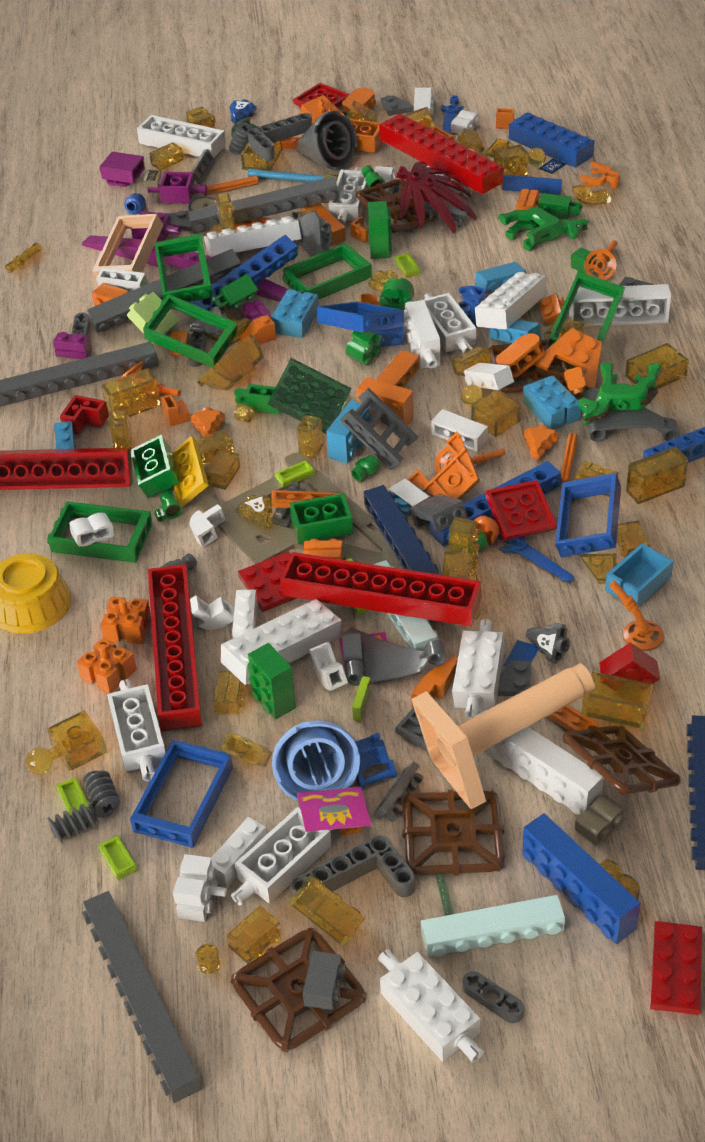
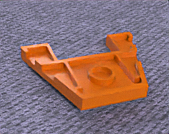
M571 328L545 351L544 356L535 362L534 365L548 371L556 357L571 365L581 367L582 370L586 371L584 375L586 390L591 387L595 388L602 342Z
M456 431L445 442L454 451L456 456L430 481L417 469L407 479L409 482L432 496L442 494L459 500L480 482L462 436Z

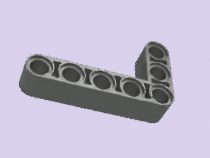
M302 113L250 129L248 131L249 146L263 160L271 161L275 158L274 142L305 133L312 125V115L310 113Z
M378 835L294 878L291 883L293 901L300 906L308 905L375 869L380 871L398 896L408 897L414 892V873L390 840L383 835Z

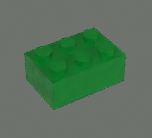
M386 201L368 202L371 259L389 258V252H392L390 207H387Z
M162 435L131 449L137 482L147 498L180 483L171 447Z
M344 493L290 503L291 521L298 544L310 541L311 539L324 540L353 534L352 515Z
M269 642L248 653L249 663L247 666L251 675L249 680L252 685L251 694L254 700L259 701L265 712L271 714L275 720L295 709L292 667Z

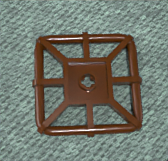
M404 179L377 183L375 186L356 192V198L367 209L368 202H387V207H390V216L393 219V224H391L392 233L410 228H419L417 218L413 217V215H416L413 198H411L408 209L403 217L409 223L397 226L400 198L405 184ZM399 185L398 193L390 195L385 190L387 188ZM377 191L382 197L379 198L367 194ZM425 213L424 224L439 218L433 215L431 220H428L429 214Z
M549 339L541 340L546 351L550 347L548 346ZM512 343L492 345L489 348L491 363L497 364L496 355H499ZM556 357L550 365L561 366L563 372L569 370L568 363ZM533 364L520 376L514 377L513 383L501 388V392L505 394L523 392L525 385L513 386L519 379L532 378L533 382L539 381L538 377L552 375L565 387L564 374L550 367L546 371Z
M589 726L587 729L566 731L563 734L564 743L568 744L587 762V766L590 769H595L622 795L645 791L653 793L658 789L675 787L680 784L679 774L671 770L655 755V751L642 744L625 729V726ZM615 734L617 739L611 740L607 735ZM585 748L595 751L598 755L592 756ZM609 764L614 772L619 775V780L603 765ZM634 774L643 783L629 785L628 775ZM650 774L660 777L663 780L656 781Z
M453 789L448 790V792L415 793L405 796L402 837L405 839L406 863L413 873L420 875L453 874V876H459V873L501 871L504 868L505 860L503 844L504 826L501 824L500 803L497 793L492 790L490 792L483 790L486 802L473 809L455 810L454 800L463 799L456 791L453 792ZM448 800L449 810H432L422 801ZM488 804H491L493 824L475 825V816ZM412 807H415L430 819L431 826L413 827ZM451 828H455V830L458 832L450 833L448 831H450ZM477 834H492L494 836L495 855L477 843ZM431 836L432 844L415 859L414 838ZM458 851H474L489 863L459 864ZM436 852H452L453 865L422 866Z
M314 928L303 930L278 946L268 948L265 954L233 974L230 981L239 997L251 1011L253 1020L259 1022L273 1043L284 1052L300 1046L323 1030H329L332 1028L333 1023L357 1009L366 1001L367 993L362 985L347 968L345 960L341 956V964L345 965L344 979L352 989L341 987L340 998L352 1000L328 1016L320 1008L304 1006V986L302 990L296 991L294 990V984L297 983L299 986L305 985L312 942L314 941L322 952L336 954L322 935L314 931ZM305 940L301 957L287 966L280 955ZM270 961L274 962L280 969V971L270 977L249 975ZM243 985L266 987L274 997L258 1006ZM278 1005H281L288 1014L283 1038L265 1015ZM310 1008L319 1021L291 1039L295 1017Z

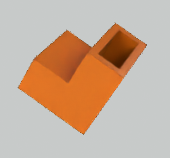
M497 108L496 128L509 129V123L515 120L514 109Z
M172 395L161 397L163 412L170 426L191 421L190 412L183 400L175 402Z

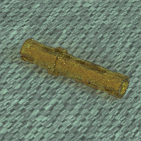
M35 242L20 255L14 256L13 260L5 265L7 272L12 273L18 267H22L27 260L41 251V245Z

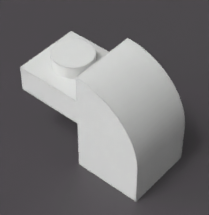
M218 504L203 514L199 510L196 511L190 519L193 535L202 548L218 539L214 528L226 521L222 508Z
M197 595L190 599L191 612L194 617L198 618L200 628L205 630L220 629L233 622V606L222 597H219L209 605Z
M326 642L309 649L314 663L313 670L325 689L331 691L348 683L343 666L336 662L330 643Z

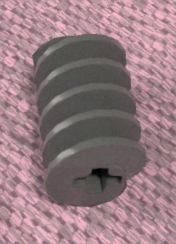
M239 122L229 145V150L237 155L244 154L248 148V131L253 128L246 122Z
M102 770L91 771L84 775L83 782L95 815L101 818L111 815L119 807L120 800L115 791L110 773Z
M89 801L88 808L84 804H80V812L73 807L71 808V815L67 811H63V818L56 814L55 822L50 817L47 818L54 838H58L60 842H63L64 834L69 839L72 838L71 831L80 835L81 827L85 832H88V824L94 829L96 828L97 820Z

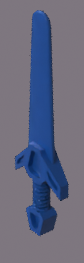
M456 95L450 98L451 105L441 106V110L445 113L442 130L449 134L453 119L461 110H464V106H456L459 104V98Z
M499 532V535L496 540L501 539L502 541H504L501 533ZM525 537L506 540L504 542L509 545L499 547V550L503 553L519 554L566 582H571L574 579L571 573L525 542Z

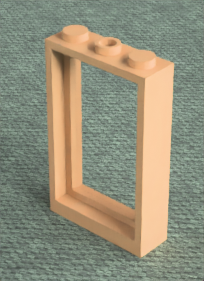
M158 215L118 216L93 269L95 276H98L102 267L142 273L153 250L154 243L157 241L163 227V223ZM148 228L132 264L110 266L126 229Z

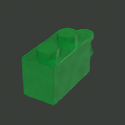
M542 193L538 202L539 208L560 219H568L569 215L578 216L583 208L581 203L573 202L571 196Z
M246 274L221 288L218 293L219 295L213 298L211 302L215 303L216 306L219 305L220 309L227 307L228 310L231 308L237 309L245 300L249 302L254 299L258 289L250 276Z
M249 384L247 389L237 388L234 390L235 402L246 405L247 411L280 415L284 405L283 388Z

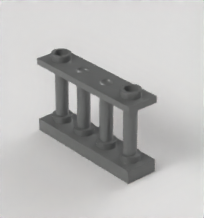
M368 388L358 396L362 403L357 410L351 409L340 421L391 470L404 459L399 454L404 445H411L419 436ZM367 407L375 414L369 423L361 417ZM379 420L387 426L381 436L373 429ZM392 432L400 438L394 448L386 442Z

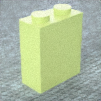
M154 292L149 295H143L139 299V303H133L129 307L130 312L127 314L128 318L143 334L145 323L149 322L153 312L157 311L162 301ZM169 310L155 331L165 335L180 320Z

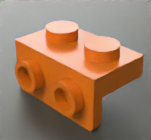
M556 292L539 302L546 325L558 319L565 302L562 297H558Z

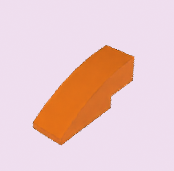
M454 656L446 660L444 664L435 667L426 674L412 691L411 699L426 691L433 699L435 697L443 699L455 678L458 657Z

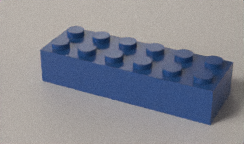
M525 113L509 123L510 140L576 168L594 156V140L534 116L531 113Z
M543 813L524 826L522 849L524 858L528 862H532L538 868L540 874L543 877H547L559 892H563L569 898L571 904L576 908L578 907L591 923H595L606 938L618 944L637 929L641 903L556 823Z

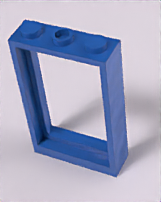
M358 301L317 306V323L363 333L404 327V310Z
M616 473L562 483L555 541L560 557L616 548L621 484ZM610 493L606 533L567 539L572 500Z
M172 740L130 818L133 832L194 848L233 769L231 754L211 750L204 746L188 744L184 741ZM177 757L219 768L190 827L147 816Z

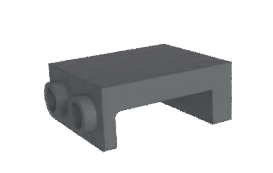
M438 494L409 508L415 526H420L430 521L435 532H440L467 518L462 500Z

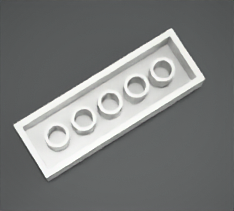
M150 115L137 128L139 143L190 154L196 157H200L203 150L208 149L215 158L226 146L224 130Z
M285 216L281 217L279 221L275 219L267 220L265 224L256 222L252 223L250 227H246V225L238 226L236 230L228 228L223 229L221 233H216V231L208 232L207 236H204L207 255L213 257L232 248L237 253L266 247L284 235H287L292 241L302 239L299 222L293 219V217Z
M516 273L475 307L476 327L508 329L547 294L546 276L539 273Z
M668 284L623 286L625 287L624 294L611 325L668 323L671 302ZM579 288L568 313L570 327L603 326L614 298L586 288Z
M315 599L221 644V663L241 682L247 685L250 683L249 677H251L247 666L249 663L248 653L269 642L289 664L309 654V649L339 639L342 620L319 600Z
M529 727L484 751L489 757L495 758L504 767L510 768L522 779L528 780L540 791L546 792L555 801L570 808L575 814L580 815L602 795L604 778L596 770L590 769L587 764Z

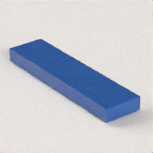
M504 175L502 190L521 192L522 189H529L530 191L538 190L539 193L561 195L562 179Z

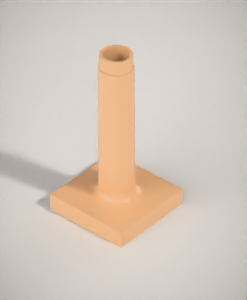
M578 663L459 725L452 721L427 691L411 700L431 762L469 808L473 809L486 802L473 757L584 697L585 694L595 689V684L588 669L582 663Z

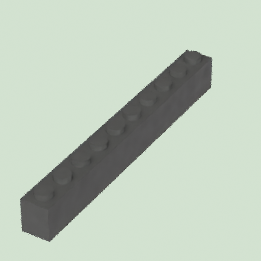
M333 176L189 211L194 234L340 199L336 179Z
M233 248L206 259L211 284H214L241 265ZM200 262L168 275L169 291L203 285L204 280ZM160 279L87 309L89 319L96 332L106 331L112 326L120 325L124 321L129 320L127 316L130 312L129 307L135 302L139 303V299L145 294L149 295L154 292L163 300Z
M146 342L0 380V407L124 375L140 361H144L141 370L159 366L157 352L152 342Z
M106 891L83 901L85 911L82 912L84 920L87 925L91 924L93 929H90L94 942L99 941L101 944L98 947L103 961L107 959L109 962L107 969L111 979L116 977L118 981L115 986L120 998L125 996L127 1002L124 1003L128 1016L133 1015L136 1020L132 1023L137 1035L142 1034L144 1037L142 1045L147 1056L151 1054L154 1059L151 1061L152 1068L156 1076L159 1074L162 1076L163 1081L160 1084L165 1096L170 1095L175 1103L200 1091L199 1077L110 892Z

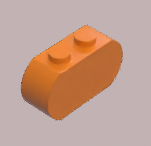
M369 88L355 89L342 102L343 111L357 112L356 120L363 119L376 104L374 91Z
M526 334L496 357V362L498 365L510 366L514 378L520 376L543 357L545 350L537 334Z

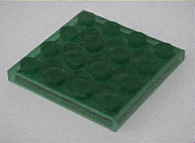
M290 358L267 405L327 434L328 428L340 415L352 388Z

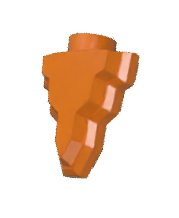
M204 408L202 411L195 412L191 416L192 425L196 426V430L201 432L203 439L210 442L216 436V431L221 428V424L225 422V414L220 410Z
M546 425L528 427V429L524 430V439L527 440L526 445L530 447L529 452L532 459H540L546 450L558 442L559 434L555 430L549 429Z

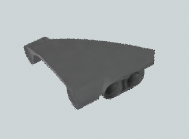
M317 211L306 215L303 212H293V219L299 222L302 239H299L298 242L311 257L329 250V246L332 243L331 225L319 217Z
M353 627L342 634L346 678L348 683L353 686L360 685L363 676L370 677V684L388 682L428 671L444 664L446 661L445 646L440 640L428 642L425 650L420 651L379 639Z

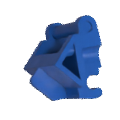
M476 286L460 287L459 293L462 294L464 301L459 302V306L476 327L475 307L488 297L487 289Z
M379 733L355 741L360 756L359 771L355 780H357L358 786L362 789H365L367 785L389 777H397L394 762L389 759L383 739L379 740L381 738ZM379 763L385 764L386 770L363 778L362 771L366 770L367 767Z

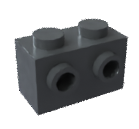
M312 951L303 990L304 1006L333 1010L334 1002L339 1001L341 986H338L339 979L343 980L345 974V965L341 964V955Z

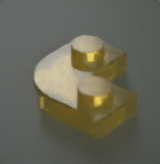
M587 184L572 186L573 194L581 203L596 205L611 202V196L606 189L591 191Z

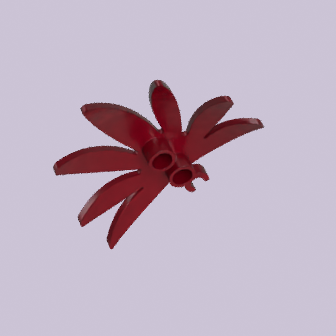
M423 161L416 162L411 172L405 167L400 166L396 177L406 179L400 198L399 221L403 219L412 195L419 228L423 227L425 205L422 194L425 195L453 233L456 232L454 219L440 197L458 209L467 212L466 214L476 221L477 216L471 207L451 188L466 194L470 198L471 193L457 182L440 175H435L443 174L446 176L447 173L434 167H427L428 163Z

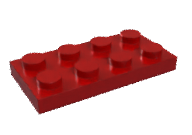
M655 921L650 1009L700 1015L703 927Z

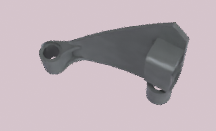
M589 388L583 393L584 398L595 401L599 389ZM647 408L639 411H609L605 418L598 419L588 425L590 438L595 442L602 441L606 437L605 430L623 428L656 429L661 432L665 441L679 437L678 423L675 419L662 417Z

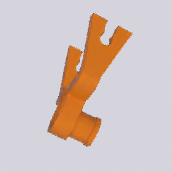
M594 161L590 162L591 167H597L598 169H592L591 174H604L599 178H593L584 174L580 175L581 180L588 181L581 182V188L602 186L606 182H610V188L612 189L620 186L619 172L612 171L611 166Z

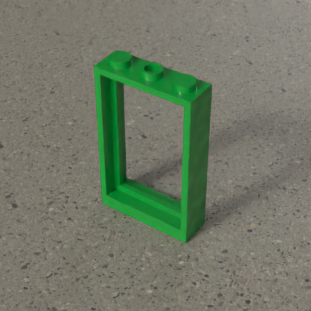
M201 234L154 243L164 299L168 294L186 302L213 297ZM198 251L204 284L169 291L164 258Z
M344 243L283 268L282 279L292 290L300 291L301 294L304 292L318 294L319 300L372 278V264L347 243ZM340 260L346 261L354 268V270L310 288L298 279Z
M578 271L552 330L548 346L553 345L559 339L558 336L579 287L614 298L597 338L603 345L623 297L625 287Z
M168 294L161 301L157 311L153 312L149 322L145 323L143 332L146 340L215 368L237 336L238 323ZM171 308L224 330L209 353L155 331Z
M66 501L64 507L60 510L58 520L54 522L52 532L48 534L47 543L50 545L51 552L136 563L153 525L151 512ZM96 513H106L110 522L136 525L127 546L94 542L91 545L81 547L77 545L74 539L62 537L72 517L88 518Z

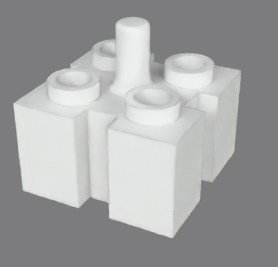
M184 854L180 867L181 873L177 877L173 890L174 901L178 903L176 907L179 919L205 922L207 913L210 914L212 911V896L225 897L227 888L218 887V881L215 880L216 868L213 867L210 857Z

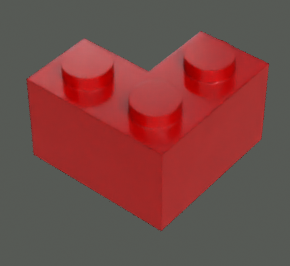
M74 395L60 415L61 422L72 421L74 434L76 435L80 434L86 424L102 427L109 418L106 401Z
M631 642L599 662L602 682L614 690L629 681H633L643 689H646L660 680L657 660Z

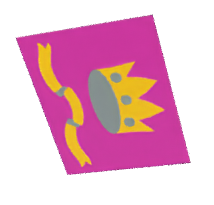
M361 787L297 793L305 832L372 826Z

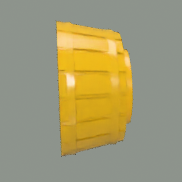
M22 553L20 555H13L0 562L1 629L12 633H33L54 625L66 614L71 604V593L66 581L59 573L58 567L49 558L36 553Z

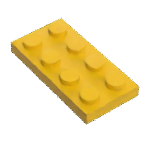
M192 436L172 452L180 483L173 487L176 499L182 507L192 501L195 496L204 491L209 485L197 440Z

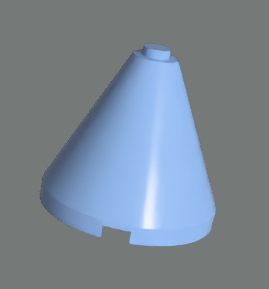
M321 720L302 722L287 731L277 743L272 757L273 773L279 787L285 794L297 801V793L349 788L358 774L360 756L352 736L341 726Z

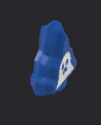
M246 99L241 101L234 100L229 107L231 122L239 123L241 119L252 115L257 110V107Z

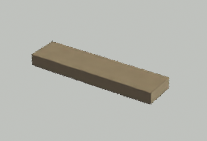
M147 170L143 180V187L158 188L162 171Z

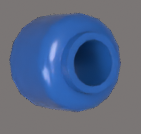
M134 193L126 198L124 203L125 209L130 214H138L145 209L146 200L141 194Z

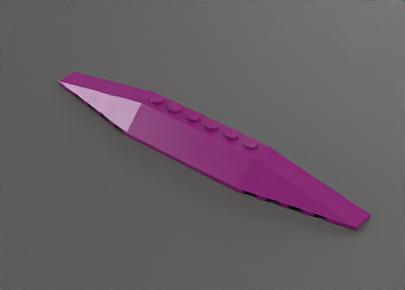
M90 235L82 242V246L102 251L108 237ZM122 238L115 255L134 260L143 239ZM154 245L146 264L158 267ZM196 252L164 258L166 265L185 269L200 262L199 254ZM264 279L256 286L258 291L255 295L280 302L289 289Z

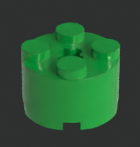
M396 277L388 279L380 296V305L405 310V303L413 302L414 286L405 278L395 279Z
M353 331L351 334L353 339L346 346V355L369 366L374 356L378 357L381 348L379 345L382 335L373 331L364 333Z

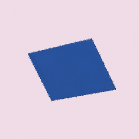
M517 640L503 666L506 667L511 660L531 661L532 663L539 650V646Z

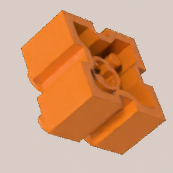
M110 597L106 607L107 614H104L100 625L103 637L112 642L126 639L127 643L142 644L146 634L145 627H148L151 618L148 599L133 598L131 602H128L122 597Z
M105 637L93 646V652H86L77 661L80 678L91 684L96 681L98 688L108 694L119 687L122 677L127 679L137 670L134 653L123 647L116 648V644Z

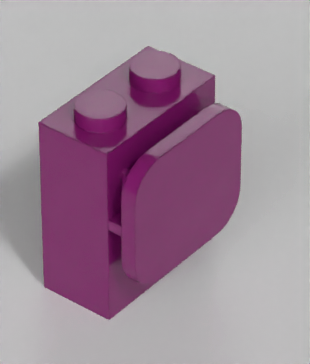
M112 151L100 165L99 171L102 179H106L109 185L126 187L131 183L134 184L145 170L144 157Z

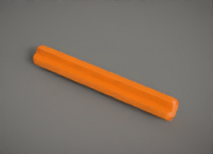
M251 176L207 186V193L204 195L256 185L259 183L258 177Z
M576 433L568 435L561 469V484L570 480L578 441Z

